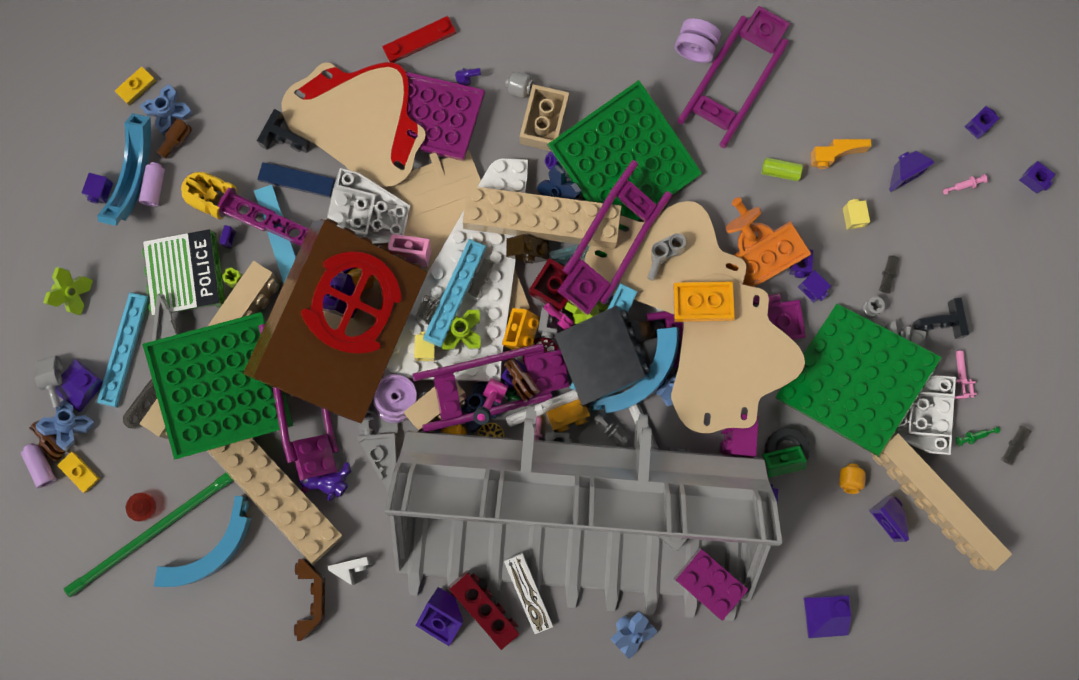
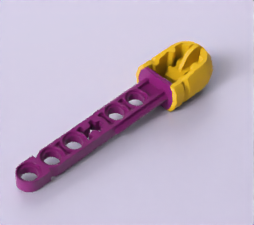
M194 172L188 175L182 183L181 191L185 202L193 208L206 214H211V216L219 220L228 215L261 231L266 230L299 246L302 245L309 230L275 214V211L237 195L235 185L224 182L222 179L209 173ZM215 190L224 194L218 206L210 202V200L214 201L218 195ZM242 207L250 208L247 214L239 213ZM265 214L266 219L263 222H258L256 220L258 215ZM281 222L282 227L278 226L277 228H275L274 224H279ZM293 229L300 231L297 237L290 236V232Z

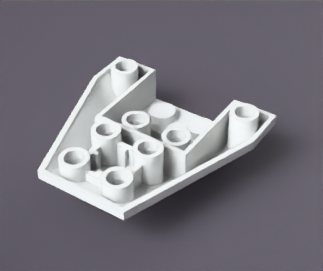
M340 168L333 188L327 218L338 223L337 226L342 229L346 227L355 231V235L360 238L364 236L373 241L372 244L390 243L392 234L404 236L410 205L360 173Z
M931 376L895 434H899L909 445L928 453L951 455L956 377Z

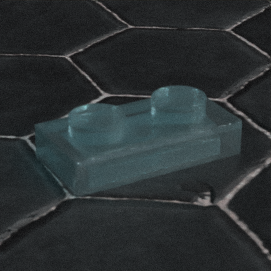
M579 245L551 251L550 259L559 264L566 263L567 259L573 256ZM588 246L586 247L580 259L585 257L587 251L589 250Z

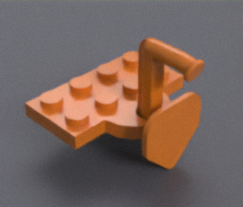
M737 197L732 201V205L736 207L741 216L731 221L726 226L727 233L741 231L738 236V248L740 251L734 254V256L741 258L746 263L743 285L756 287L811 255L809 248L791 221L773 230L764 223H754V220L761 214L759 207L748 211L741 197ZM726 264V267L733 271H737L739 269L738 266L734 264Z

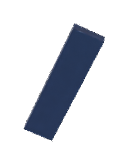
M262 162L257 178L259 182L331 198L335 179L265 162Z

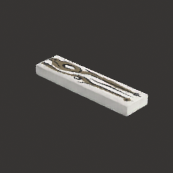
M523 552L505 559L504 563L534 634L552 628L553 623Z

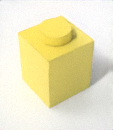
M853 199L848 201L842 208L847 230L863 228L870 223L866 200L859 201V199Z
M420 332V335L415 334V361L435 362V345L423 340L426 332Z

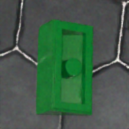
M801 446L762 454L769 478L806 469L807 460Z

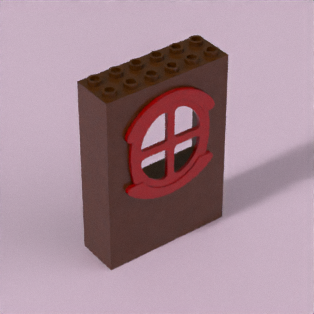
M320 219L312 221L243 374L348 420L362 424L428 272L422 270L423 267L417 263L412 262L410 264L406 262V258L399 254L393 255L389 253V249L379 245L377 247L373 245L371 239L364 236L360 238L355 235V231L346 227L344 229L338 227V223L332 219ZM355 267L361 269V277L351 296L330 286L332 279L340 272ZM370 275L377 278L382 288L383 305L380 310L360 301L361 293ZM326 294L334 296L347 304L337 329H332L324 316L323 299ZM356 308L375 316L376 322L366 332L351 337L345 334V329Z

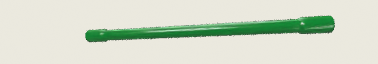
M226 472L219 476L213 483L82 577L77 578L64 587L66 595L68 597L74 596L98 576L234 480Z

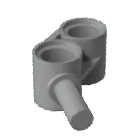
M675 233L653 244L651 249V261L653 263L647 279L655 281L660 264H664L672 256H680L684 253L686 239L682 234ZM674 242H679L682 244V246L674 247L672 244ZM661 250L665 254L662 256H658L655 254V252Z
M58 355L38 360L36 362L37 369L35 374L38 388L40 390H48L53 408L61 406L56 387L62 384L60 372L63 371L61 359Z

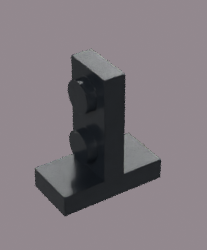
M274 109L256 140L260 147L268 150L274 139L280 144H289L297 152L302 150L307 153L310 148L307 140L280 128L285 118L280 111Z
M962 297L954 298L947 302L950 314L919 318L913 322L914 329L930 331L936 326H940L941 329L953 327L955 339L968 336L969 331Z
M664 319L628 322L629 326H632L636 332V343L657 338V329L666 328Z

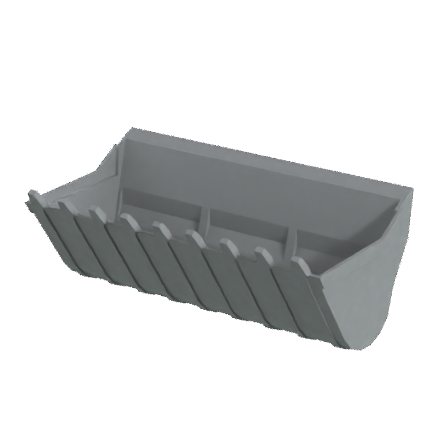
M528 405L523 439L408 430L405 434L402 450L393 471L384 515L390 516L395 570L397 574H408L409 595H418L423 576L447 577V585L449 586L467 570L470 574L474 572L479 580L486 581L487 589L493 595L491 599L493 602H496L501 583H513L504 560L523 552L538 590L540 591L541 585L565 587L568 608L576 607L580 588L604 590L607 611H615L620 591L637 592L644 594L646 614H655L659 594L683 596L685 616L694 618L698 600L676 582L674 577L698 549L706 552L744 585L748 591L740 601H750L771 546H780L782 544L777 501L768 480L764 459L651 449V428H648V415L639 414L638 421L636 420L633 448L535 440L536 411L535 406ZM657 536L687 539L679 550L675 551ZM448 587V593L454 596ZM738 603L725 617V620L734 621Z

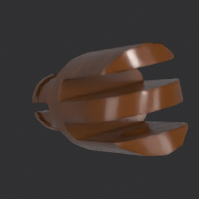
M176 119L165 134L166 140L156 152L167 159V156L175 146L182 145L191 133L192 127L183 120Z
M515 358L504 364L513 377V386L524 402L535 396V393L540 392L530 374L522 371Z
M39 420L34 422L29 429L39 438V446L53 461L58 462L66 451L57 445V434L44 436L36 430V424Z

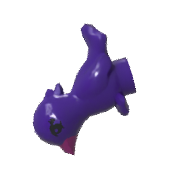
M345 462L342 470L337 473H330L302 481L299 478V483L302 487L301 491L305 494L310 490L320 489L328 494V501L334 500L336 496L340 498L349 486L344 482L346 477L352 472L349 462Z

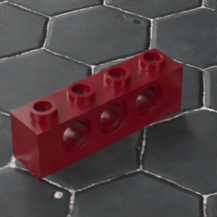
M466 570L448 586L449 590L502 650L519 635L517 630L519 625L512 617L508 619L505 616L506 610L499 602L497 604L491 599L493 595L486 587L484 589L481 588L478 584L480 580L474 572L470 574ZM470 589H476L478 591V594L475 598H469L467 596V592ZM483 604L491 606L488 613L480 611V607ZM497 619L504 621L503 626L500 628L493 627V623Z

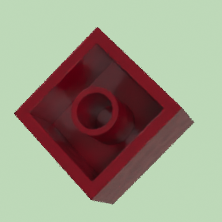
M549 258L529 288V295L545 305L549 303L557 311L563 312L568 300L557 291L568 274L563 271L564 266Z

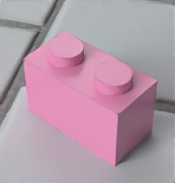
M392 234L388 246L389 253L405 257L406 262L410 264L414 262L428 268L432 253L430 239Z

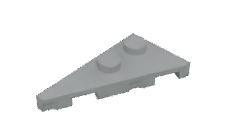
M160 293L156 298L152 341L179 334L165 295Z
M395 433L357 436V440L363 447L387 492H389L393 471L397 463Z

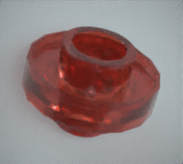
M142 492L130 496L125 506L128 517L138 522L147 521L152 518L157 508L154 498Z

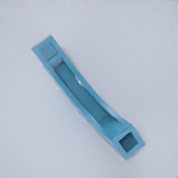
M132 113L124 123L125 151L121 173L112 196L97 215L98 222L117 226L121 220H127L138 200L145 167L148 165L150 155L151 117Z
M679 328L657 329V350L650 366L651 373H649L651 380L644 379L625 392L595 401L592 410L604 409L603 405H605L606 413L625 410L638 405L655 393L664 383L675 363L679 348Z
M235 496L228 528L221 541L210 553L200 560L185 566H157L153 587H176L192 584L213 575L224 567L237 553L248 533L252 519L244 517V514L249 509L248 497Z

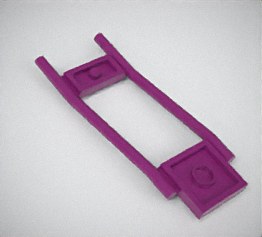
M760 6L756 8L749 20L746 16H741L677 122L683 125L693 110V113L721 129L727 130L719 144L721 148H726L789 44V41L782 39V36L790 23ZM740 34V37L770 54H774L740 111L735 115L736 113L701 95L736 37Z
M634 160L630 162L608 194L573 256L563 268V271L568 276L557 292L586 315H589L598 300L602 304H606L650 227L672 197V194L666 191L656 205L632 182L628 181L638 166V163ZM617 197L645 222L612 281L609 283L580 258L614 199Z
M779 293L768 295L767 316L769 321L792 340L806 338L800 300L780 302L781 296ZM759 296L753 298V305L759 304ZM666 311L647 313V321L666 319V328H679V348L673 368L679 367L684 322H675L674 314Z
M265 324L258 326L260 334L262 333ZM273 387L286 459L288 463L295 461L300 481L337 472L333 453L339 452L333 431L330 411L322 408L326 434L290 442L282 391Z
M537 344L450 366L413 373L414 381L434 377L440 417L442 419L423 424V432L474 421L473 415L475 412L461 416L455 372L525 355L526 371L530 374L540 392L535 393V396L529 398L527 402L521 399L492 407L490 409L491 416L552 399L550 391L569 387L565 360L561 350L543 352V344Z

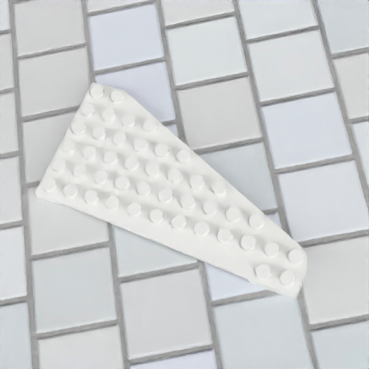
M498 159L489 166L478 187L525 193L528 160ZM463 211L426 275L383 377L394 374L413 379V373L503 353L504 345H502V341L506 331L516 259L506 257V238L514 237L513 235L463 229ZM471 239L486 245L484 255L456 314L458 318H462L467 310L480 311V323L472 330L481 337V348L469 350L462 341L459 342L454 350H442V347L435 345V362L415 361V334L420 335V332H426L434 315L433 313L437 309L436 307L444 294L468 240ZM458 328L457 331H458V332H463L464 329H463V328ZM501 361L455 372V380L489 382L493 378L500 382ZM434 377L423 380H434Z

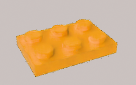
M733 281L682 282L673 284L675 322L734 321Z

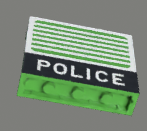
M208 229L143 242L144 249H142V254L146 261L144 272L148 278L146 289L150 296L149 311L152 316H155L156 298L159 293L165 295L171 313L210 305L220 308L223 305L225 296L217 235L215 232Z

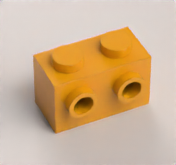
M512 308L502 345L511 350L532 346L540 317L526 309Z
M579 399L546 412L553 432L558 431V433L568 430V426L575 423L576 426L582 425L590 417L587 407L582 406Z

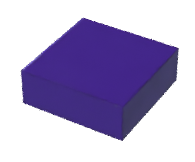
M224 225L219 243L224 248L231 249L236 231L231 226Z

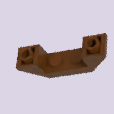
M298 559V563L295 564V575H298V579H314V583H311L310 587L311 595H314V602L310 605V614L313 615V619L297 620V624L294 625V636H297V641L305 640L325 619V577L306 559Z

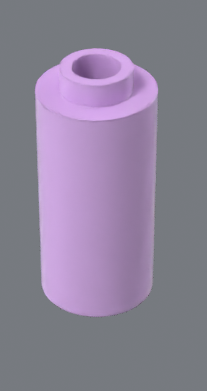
M151 162L150 165H146L139 203L147 206H158L165 169L162 168L161 164Z
M35 443L23 447L21 455L36 488H43L54 483L56 478L42 448L39 445H35Z

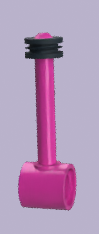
M493 378L490 379L483 393V396L487 397L483 407L477 408L473 415V419L477 424L485 425L488 423L491 417L490 409L494 401L501 403L509 386Z

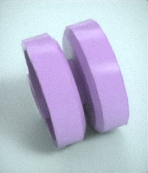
M695 18L686 19L683 21L680 35L677 37L674 48L679 55L688 60L708 63L712 61L721 32L716 26L707 21Z
M392 374L382 378L373 397L376 414L382 420L389 423L406 421L408 418L403 412L416 402L417 392L414 384L402 375Z

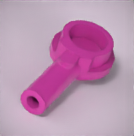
M549 303L544 306V310L551 316L556 317L559 320L557 324L564 330L575 324Z

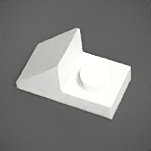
M370 557L330 565L328 570L347 583L355 585L352 569L355 572L367 570L366 566L371 565Z

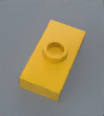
M141 66L115 92L130 106L156 80Z
M71 451L57 465L83 493H87L100 480L75 452Z

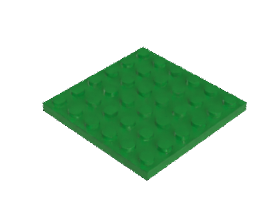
M640 80L547 144L571 181L576 183L582 190L581 195L584 200L588 202L604 203L608 194L632 160L636 161L638 166L628 181L632 182L656 205L666 191L673 195L702 174ZM617 197L614 199L612 205L621 206L620 216L635 221L639 219ZM619 224L618 229L623 231L627 228V226Z
M836 303L803 354L805 360L803 371L796 379L781 387L775 398L880 457L939 365L942 357Z
M262 312L142 344L174 460L280 430L273 387L243 374L261 335L258 326L265 324ZM282 391L287 426L289 428L294 425L285 393Z

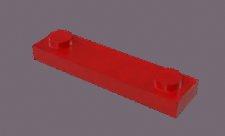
M446 16L387 43L382 48L389 62L395 63L455 35L456 30L449 17Z

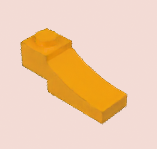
M833 139L829 146H815L811 152V167L827 169L840 157L854 153H865L871 147V139Z

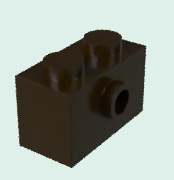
M524 234L506 238V257L531 264L547 261L549 259V242Z

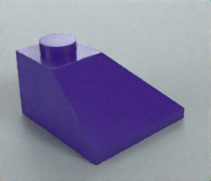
M918 151L910 154L906 152L899 156V161L894 165L889 187L890 192L923 175L934 164V161Z
M339 273L330 282L332 288L348 296H351L355 290L352 277L349 274ZM326 294L323 299V311L343 317L347 308L346 302ZM356 308V309L353 311V314H352L351 318L354 317V315H355V313L357 312V309H358V308Z
M74 359L61 375L62 384L58 385L56 390L59 397L73 405V408L78 412H81L102 387L103 380L80 361Z
M886 496L871 508L869 512L894 542H907L909 535L906 514L902 508L903 504L897 497Z
M437 587L415 625L447 646H450L463 623L455 597Z
M848 595L804 598L808 638L849 635L851 609Z

